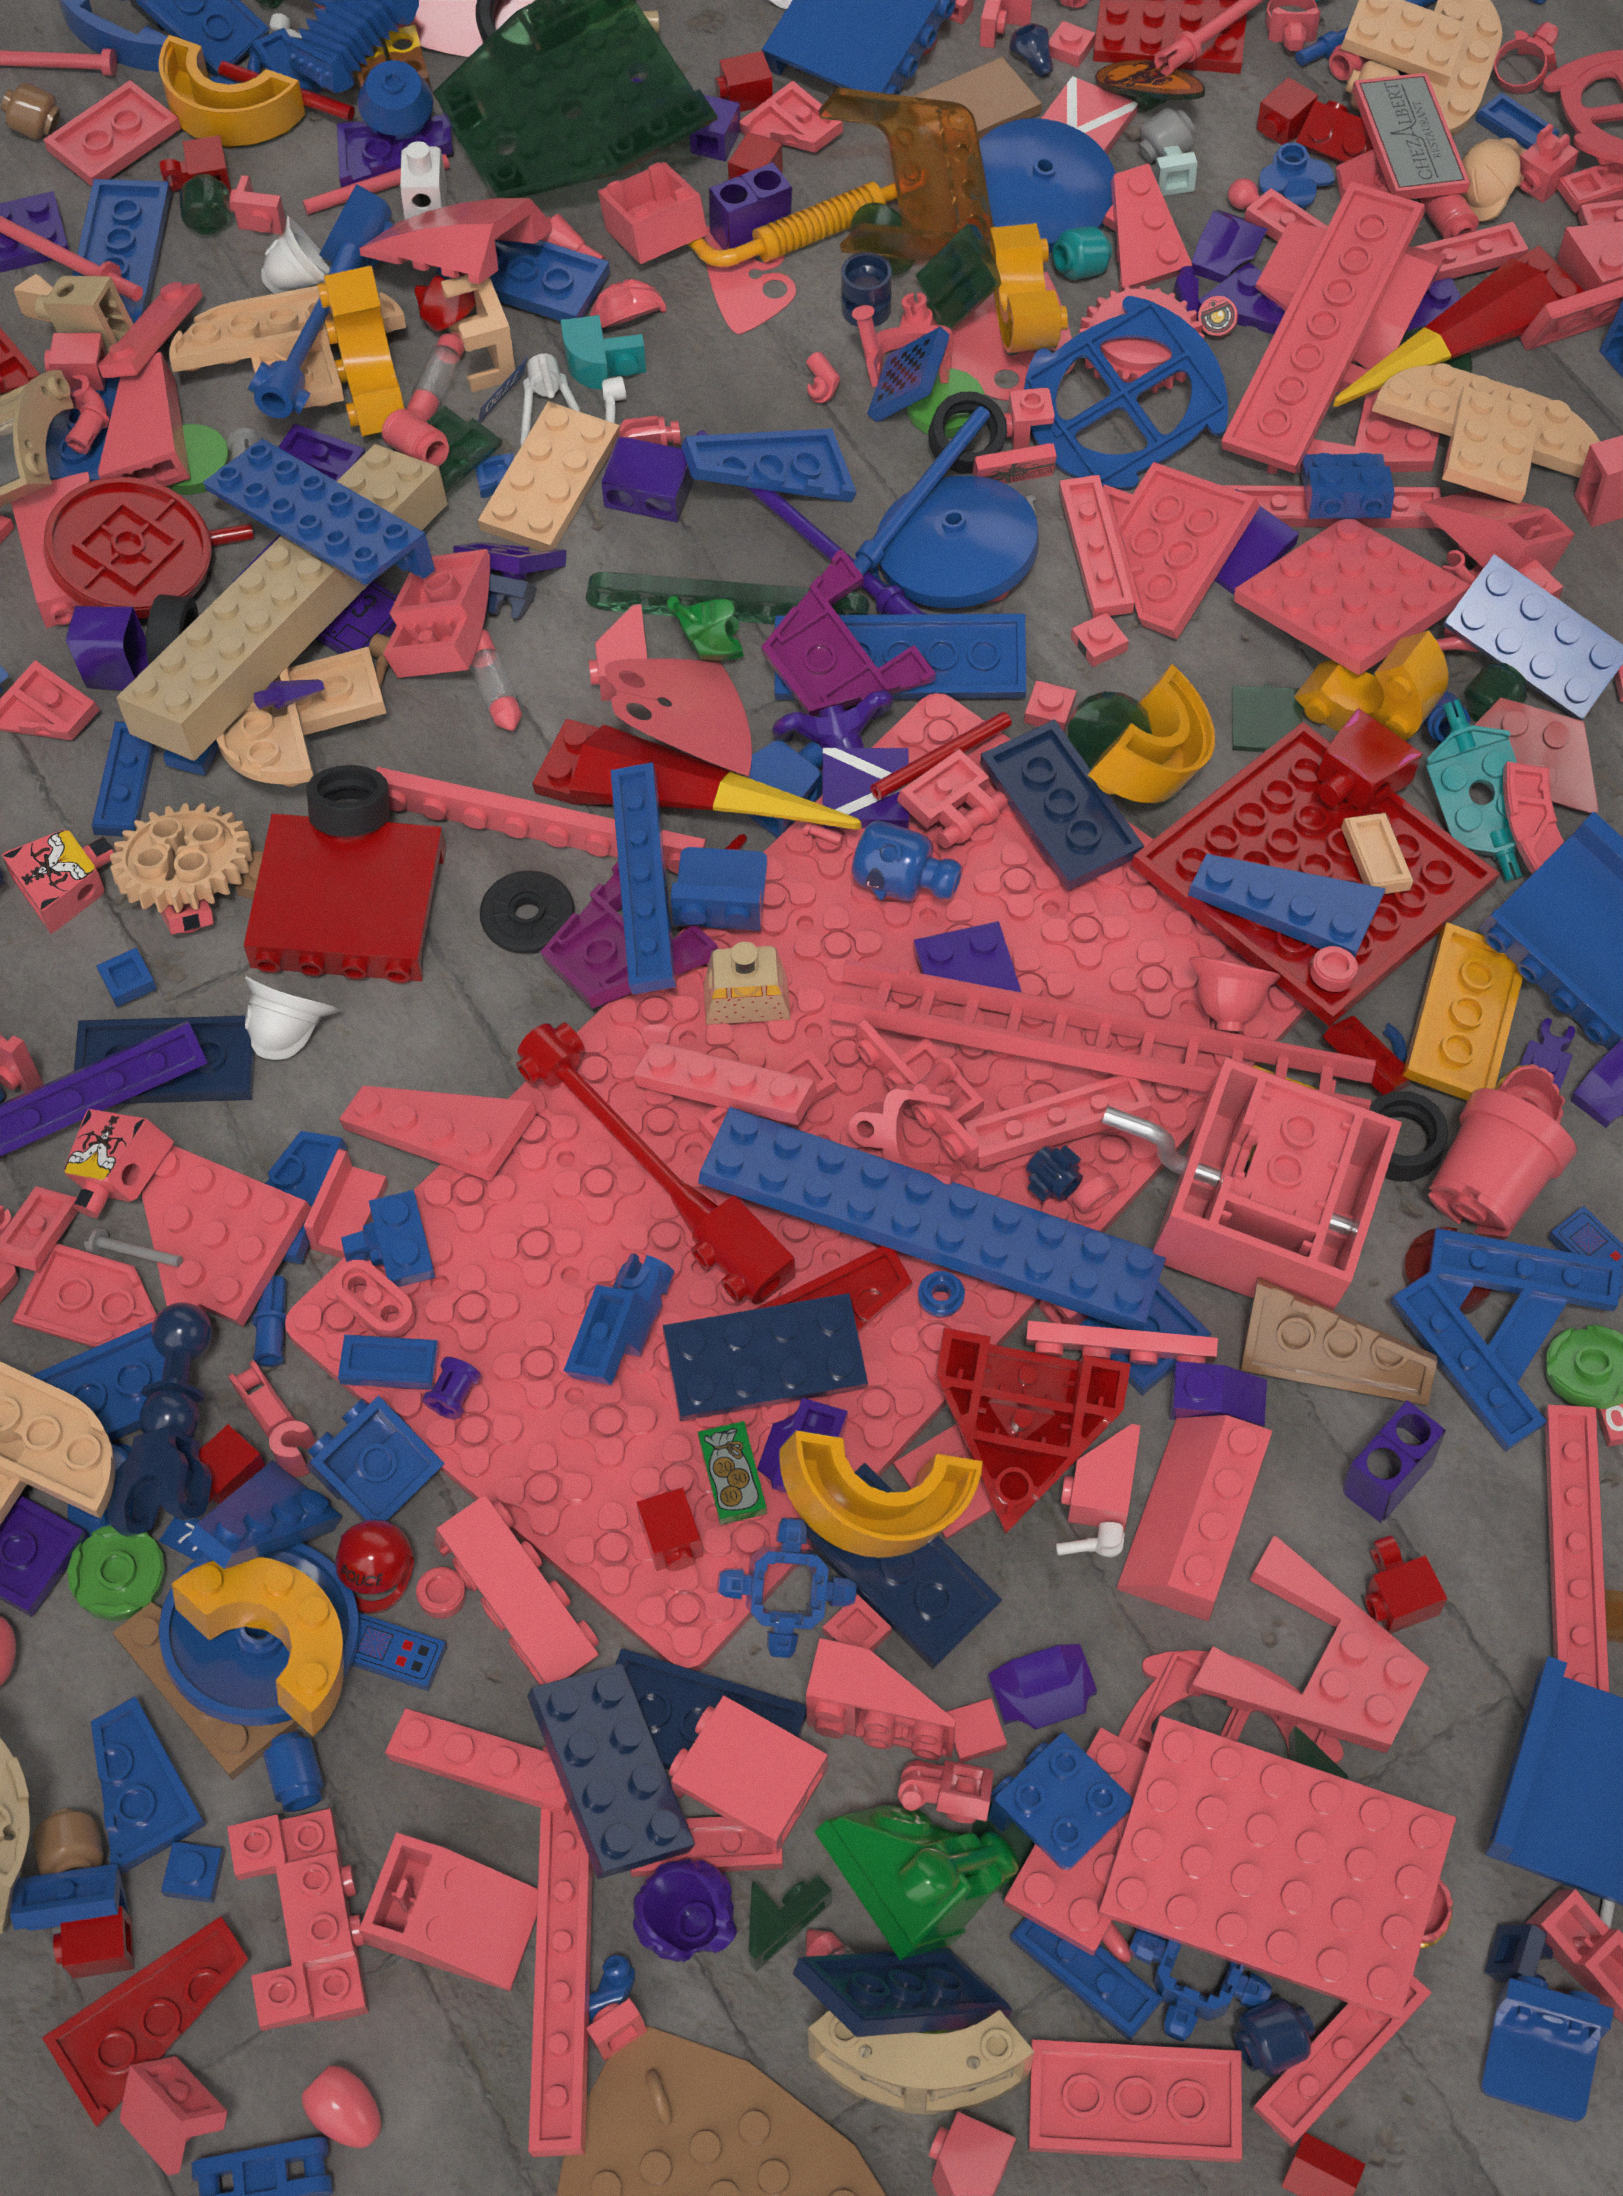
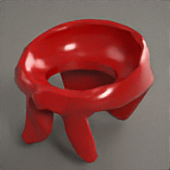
M459 272V275L463 276L466 275V273ZM438 275L432 279L428 286H415L414 293L419 306L420 319L426 322L433 331H442L468 315L476 305L474 291L446 298L443 295L441 281H445V279Z

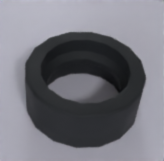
M958 392L948 396L937 407L928 430L929 447L934 457L937 458L949 443L944 427L946 421L952 415L957 413L972 414L978 406H982L989 411L990 418L986 422L991 436L989 444L979 452L963 451L949 468L958 473H972L976 456L1000 452L1007 436L1006 418L1000 406L988 396L977 392Z
M159 594L154 599L149 613L146 633V653L149 665L199 617L198 608L193 598Z
M357 765L335 766L320 771L306 785L309 821L317 830L328 835L350 837L374 832L383 826L390 816L387 780L380 772L369 767ZM342 799H359L356 802H335Z
M1394 1091L1378 1097L1370 1105V1111L1389 1118L1404 1117L1413 1120L1426 1130L1430 1139L1428 1148L1420 1154L1402 1156L1392 1153L1385 1178L1393 1181H1415L1429 1175L1439 1164L1449 1136L1447 1120L1442 1111L1427 1097L1410 1091Z

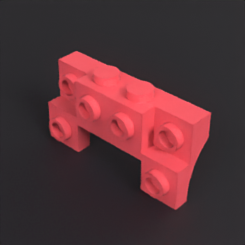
M331 1809L280 1820L278 1815L227 1826L234 1873L238 1881L277 1873L292 1966L251 1975L260 2029L265 2031L307 2022L340 2021L368 2014L369 2010L357 1948L366 1945L359 1932L362 1923L360 1914L352 1916L349 1897L357 1895L352 1866H343L335 1818Z

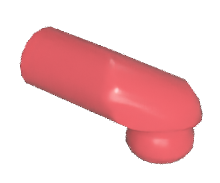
M816 352L806 362V365L815 375L813 385L809 383L807 385V392L814 402L822 404L833 398L840 382V376L823 353Z

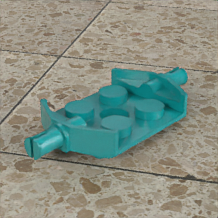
M1454 700L1453 703L1448 702L1442 707L1445 710L1451 727L1449 736L1426 759L1425 765L1449 833L1474 854L1492 856L1493 860L1498 859L1505 883L1511 882L1513 879L1515 881L1522 878L1523 874H1521L1515 857L1516 843L1510 830L1503 793V766L1507 761L1517 763L1509 741L1510 731L1475 725L1471 726L1465 717L1461 700ZM1477 783L1487 785L1492 791V801L1485 805L1474 803L1469 796V788Z

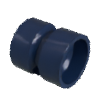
M861 252L846 259L842 265L841 312L844 319L851 325L858 327L857 320L852 317L851 313L856 307L862 305H870L874 308L875 312L872 315L874 327L880 326L887 321L891 314L892 268L888 260L883 256L873 252Z

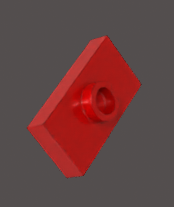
M1352 1015L1331 1025L1322 1036L1340 1054L1375 1060L1376 1065L1371 1084L1382 1095L1400 1091L1408 1087L1412 1080L1403 1076L1405 1064L1355 1016Z

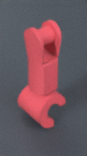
M254 1360L249 1362L250 1368L235 1376L233 1373L228 1375L233 1388L269 1438V1445L277 1464L293 1477H303L309 1474V1470L305 1467L306 1463L297 1447L309 1449L316 1443L311 1428L305 1423L294 1419ZM258 1384L262 1385L260 1389L252 1394H247V1391Z

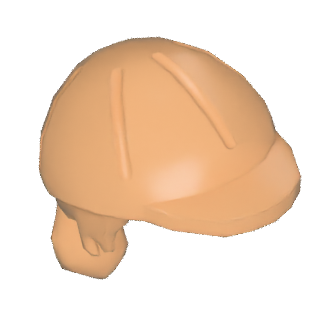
M1515 139L1484 140L1471 147L1461 160L1470 181L1468 192L1461 194L1478 217L1479 222H1487L1497 218L1506 206L1514 188L1520 186V181L1524 180V176L1520 174V155L1527 149L1522 148Z

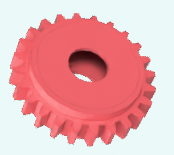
M1128 286L1119 293L1114 290L1110 291L1108 299L1097 298L1096 307L1089 306L1087 308V317H1082L1081 328L1079 329L1080 334L1094 325L1125 314L1122 309L1123 299L1127 296H1135L1154 302L1180 316L1204 339V334H1202L1203 324L1196 321L1197 312L1195 310L1187 312V301L1179 302L1175 299L1174 293L1168 295L1161 292V288L1152 290L1146 289L1145 286H1140L1139 289H1130ZM1141 338L1116 339L1105 342L1100 347L1102 353L1119 377L1126 383L1133 382L1166 362L1172 356L1165 346ZM1085 358L1086 369L1094 368L1091 362ZM1095 369L1094 377L1096 379L1101 378ZM1177 372L1149 390L1157 393L1158 388L1163 386L1171 389L1173 388V381L1176 379L1184 382L1186 374Z

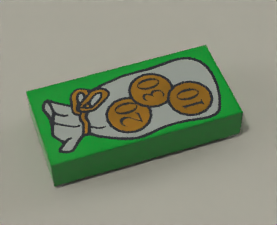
M741 1421L699 1431L698 1439L720 1525L766 1515L767 1508L745 1422Z

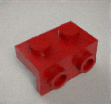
M1315 100L1296 140V143L1303 145L1307 151L1340 164L1374 149L1362 116L1357 117L1347 113L1348 109L1345 106L1332 100H1328L1326 104Z

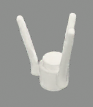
M538 354L533 356L527 363L529 377L523 381L525 394L521 426V446L530 433L534 392L541 396L553 398L557 390L560 389L569 408L580 412L568 386L566 375L560 373L558 361L550 354Z

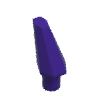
M1184 266L1179 270L1174 288L1179 302L1184 300L1188 302L1187 312L1192 310L1197 312L1196 321H1198L1199 279L1195 276L1192 267Z
M318 679L274 681L270 683L267 689L255 692L253 699L259 709L272 705L277 709H281L315 695L325 688L323 681Z

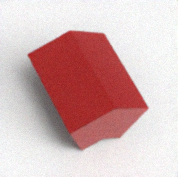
M1304 2133L1284 2176L1281 2187L1298 2196H1353L1366 2164Z

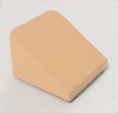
M35 274L16 286L14 293L20 311L24 316L51 322V320L38 318L35 313L37 298L40 295L48 296L53 288L40 275Z

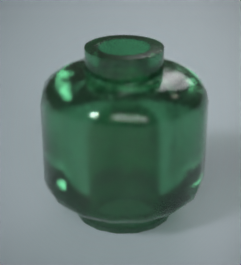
M199 174L182 185L179 192L181 220L186 227L200 234L210 235L227 226L231 218L229 190L223 182L217 180L212 175Z
M1504 662L1499 665H1485L1463 692L1465 702L1469 706L1466 710L1470 718L1477 722L1500 698L1524 704L1527 699L1525 688L1527 682L1524 676L1513 666Z

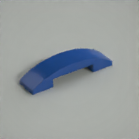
M59 0L67 25L86 46L98 54H101L104 48L114 49L117 55V63L140 70L159 72V54L168 36L148 26H145L136 35L92 13L89 0Z

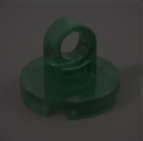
M1104 691L1088 696L1075 707L1068 721L1067 737L1091 770L1101 754L1131 723L1149 734H1152V724L1147 710L1135 698L1122 692Z

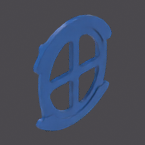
M1127 296L1123 299L1122 309L1125 314L1103 321L1081 332L1053 354L1046 348L1039 349L1034 354L1029 365L1024 390L1048 388L1050 390L1055 415L1054 423L1031 426L1030 432L1037 445L1054 444L1057 455L1055 466L1072 478L1099 475L1102 487L1105 484L1122 491L1135 489L1139 483L1138 473L1149 469L1153 462L1159 464L1182 450L1206 427L1212 435L1222 436L1226 431L1228 419V395L1224 376L1215 355L1206 341L1180 316L1163 306L1135 296ZM1141 338L1165 346L1172 356L1169 360L1133 382L1126 383L1119 377L1102 353L1100 347L1105 342L1116 339ZM1087 358L1106 383L1111 393L1108 397L1072 419H1062L1056 408V397L1061 380L1069 367L1077 359ZM1183 372L1189 377L1191 382V399L1183 419L1171 433L1161 434L1137 402V397L1175 373ZM1122 409L1128 414L1147 441V447L1133 453L1105 454L1082 446L1075 436L1078 432L1114 410Z

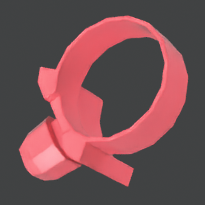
M1270 0L1265 19L1267 29L1269 30L1268 40L1273 42L1284 41V45L1289 51H1299L1303 49L1305 42L1316 40L1320 11L1314 0ZM1291 5L1301 7L1307 11L1290 12L1279 7Z
M1544 22L1532 34L1533 38L1522 30L1515 31V39L1506 42L1498 50L1494 59V71L1499 85L1504 90L1514 94L1528 93L1543 83L1548 71L1557 70L1553 46L1558 40L1559 30L1555 25ZM1515 48L1518 50V55L1529 54L1540 58L1545 63L1542 72L1533 81L1526 84L1514 85L1508 83L1497 72L1501 58Z

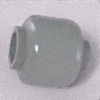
M1164 108L1140 127L1142 142L1138 144V148L1149 163H1152L1154 160L1156 161L1157 157L1164 156L1163 147L1178 145L1182 153H1187L1194 146L1193 136L1196 134V129L1190 118L1181 109L1175 111L1171 108Z

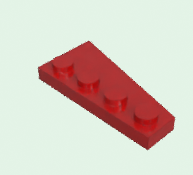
M881 1246L755 1309L849 1293L857 1332H859L911 1287L912 1280L896 1251ZM773 1405L766 1406L767 1410H769Z
M222 1916L42 2037V2040L97 2128L123 2102L130 2065L162 2059L250 1962Z

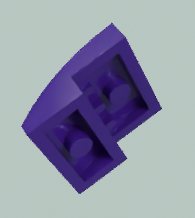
M1260 506L1214 581L1235 595L1236 587L1279 560L1297 544L1299 533Z

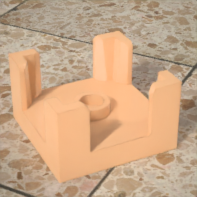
M468 274L441 281L442 292L446 298L474 291L477 315L462 318L448 327L449 333L458 332L460 334L466 351L487 347L495 366L493 369L467 376L471 392L503 384L515 371L510 326L490 277L481 284L469 282Z

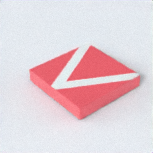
M1072 76L1041 119L1054 120L1077 128L1090 136L1108 154L1138 113L1139 103Z

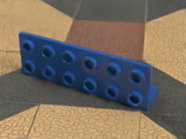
M263 438L203 482L205 489L363 585L369 584L394 564L401 570H408L422 579H425L435 571L425 532Z

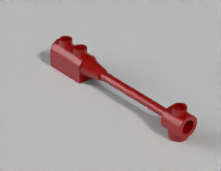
M563 1022L554 1028L551 1024L545 1023L534 1028L524 1037L517 1050V1054L521 1059L516 1062L517 1069L523 1078L530 1084H534L541 1079L548 1087H554L563 1082L671 1196L673 1204L692 1233V1239L697 1243L691 1247L693 1256L704 1269L709 1270L716 1264L727 1275L721 1280V1283L733 1300L739 1302L747 1296L754 1304L762 1303L795 1278V1257L735 1195H732L718 1206L689 1184H684L576 1071L581 1061L580 1054L585 1051V1047L578 1034L570 1025Z

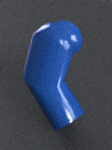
M615 1955L604 1961L602 1966L604 1974L597 1991L590 1993L589 2022L593 2021L595 2015L604 2007L612 2003H619L620 2005L628 1999L635 1983V1974L627 1958Z

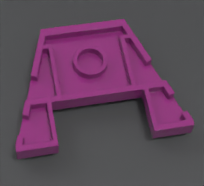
M843 549L836 552L831 559V564L821 576L818 575L809 586L807 594L796 607H792L761 646L764 657L806 714L810 716L819 715V711L835 705H843L845 708L859 704L862 700H865L869 693L874 691L886 690L891 694L930 684L936 680V673L915 645L877 668L832 608V604L864 584V577Z
M618 861L611 868L613 876L605 885L598 883L589 894L591 901L579 915L573 913L540 951L545 963L592 1009L632 993L628 981L623 917L617 912V910L622 908ZM692 925L672 939L675 976L708 963L711 952L718 949L717 944L696 925Z

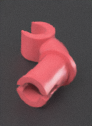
M75 375L71 379L78 390L70 391V397L74 408L80 410L81 415L66 436L65 442H68L67 445L74 451L87 454L101 430L109 426L110 419L107 416L104 400L94 390L88 378L84 375Z

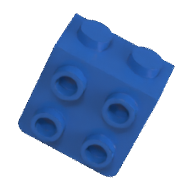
M698 847L684 848L680 854L677 883L672 882L671 908L673 925H696L697 927L761 931L767 874L766 854L760 851Z
M1062 1732L1050 1745L1046 1742L1040 1744L1025 1761L1027 1767L1015 1778L1009 1775L991 1793L993 1802L988 1819L1001 1832H1004L1014 1822L1054 1863L1063 1870H1070L1130 1812L1133 1800L1067 1734Z
M1518 1976L1517 1980L1509 1978L1498 1995L1480 2084L1481 2090L1486 2096L1567 2121L1579 2122L1585 2117L1599 2042L1611 2029L1614 2008L1601 2005L1600 1998L1590 1993L1570 1991L1569 1995L1550 1990L1548 1989L1549 1984L1539 1978L1531 1976Z

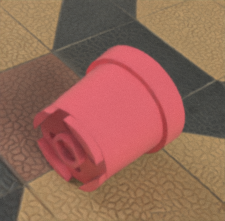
M1481 1088L1471 1093L1460 1115L1461 1127L1429 1187L1432 1190L1428 1196L1438 1210L1457 1224L1467 1219L1478 1225L1474 1231L1475 1234L1482 1237L1505 1240L1548 1181L1559 1177L1575 1157L1577 1148L1568 1132L1539 1108L1509 1093Z

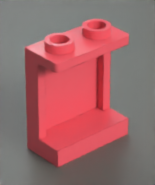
M723 1695L716 1708L708 1706L700 1717L695 1728V1733L699 1734L691 1749H681L674 1759L669 1770V1775L673 1777L671 1779L672 1790L679 1798L682 1799L686 1794L757 1835L760 1846L777 1855L828 1770V1754Z

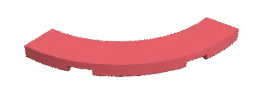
M1507 761L1503 766L1505 810L1518 851L1529 871L1533 874L1564 843L1556 825L1557 818L1551 800L1550 768Z

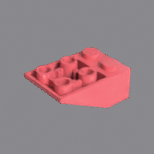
M1475 490L1424 501L1420 505V508L1431 517L1432 523L1452 537L1458 543L1459 549L1466 555L1471 556L1483 568L1495 554L1517 571L1532 561L1537 560L1550 573L1575 536V533L1548 508L1525 502L1518 504Z
M819 1638L806 1692L807 1726L814 1727L816 1733L829 1738L839 1739L844 1734L863 1738V1742L866 1745L878 1749H891L892 1745L912 1749V1754L927 1760H939L941 1756L952 1758L956 1720L870 1649Z
M396 1832L359 1932L367 1946L511 1992L537 1920L538 1889L449 1849Z

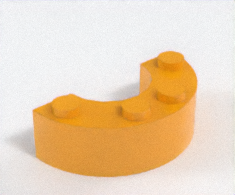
M169 35L165 40L159 54L158 63L169 111L179 118L181 128L198 139L220 135L222 146L226 148L251 145L288 133L305 115L299 80L265 69L258 77L245 83L230 85L216 83L208 77L200 45Z
M1036 223L990 228L994 299L1004 349L1007 353L1039 350L1041 348H1056L1061 338V330H1067L1068 316L1066 306H1059L1056 291H1046L1043 263L1049 261L1047 239L1040 238Z
M372 266L324 275V282L317 284L322 308H330L332 319L325 320L324 322L329 343L338 344L341 359L334 360L340 383L347 382L352 403L345 405L351 428L359 426L362 436L382 432L386 418L392 412L405 408L388 347Z
M1427 630L1401 638L1376 670L1375 675L1366 671L1361 675H1357L1334 660L1319 663L1294 698L1304 707L1305 714L1309 719L1316 723H1323L1337 732L1342 729L1354 711L1359 708L1406 741L1417 732L1445 694L1449 680L1448 667L1439 644L1431 632Z
M1173 664L1147 689L1129 714L1140 725L1142 730L1131 723L1101 754L1088 773V776L1096 782L1103 792L1117 794L1123 798L1141 803L1163 802L1176 795L1210 760L1215 747V731L1211 716L1197 690Z
M795 1431L779 1449L780 1469L785 1489L794 1508L808 1526L820 1537L845 1551L877 1558L894 1557L913 1552L931 1542L952 1524L971 1502L979 1484L983 1462L935 1454L918 1471L914 1488L906 1492L887 1493L869 1486L854 1473L845 1456L843 1438Z
M258 1557L227 1569H223L215 1561H211L190 1570L172 1583L176 1610L209 1641L226 1630L251 1627L266 1630L283 1642L290 1652L287 1666L276 1679L278 1705L314 1737L334 1711L341 1694L344 1678L343 1641L340 1621L330 1599L318 1584L298 1569L283 1562L264 1557Z

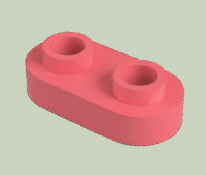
M351 1260L342 1264L336 1270L332 1284L338 1301L372 1332L380 1337L397 1338L411 1328L414 1322V1310L410 1298L371 1263L364 1260ZM357 1284L366 1286L364 1291L360 1293L351 1292L352 1287ZM395 1312L399 1314L398 1318L392 1322L383 1320L388 1313Z

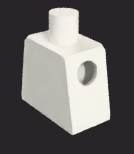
M420 141L413 142L402 150L400 187L405 219L447 206V179L441 149L429 147L426 143ZM420 193L430 197L431 203L428 206L419 207L421 206Z

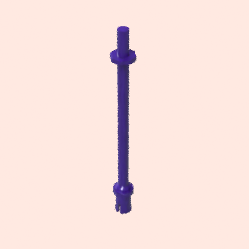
M701 430L697 432L695 436L708 434L704 430ZM746 487L829 560L832 559L836 552L842 549L775 491ZM846 553L850 560L854 562L855 559H853L848 553ZM869 571L864 574V584L861 587L876 599V610L881 615L926 614L905 598V592L898 585L886 587Z

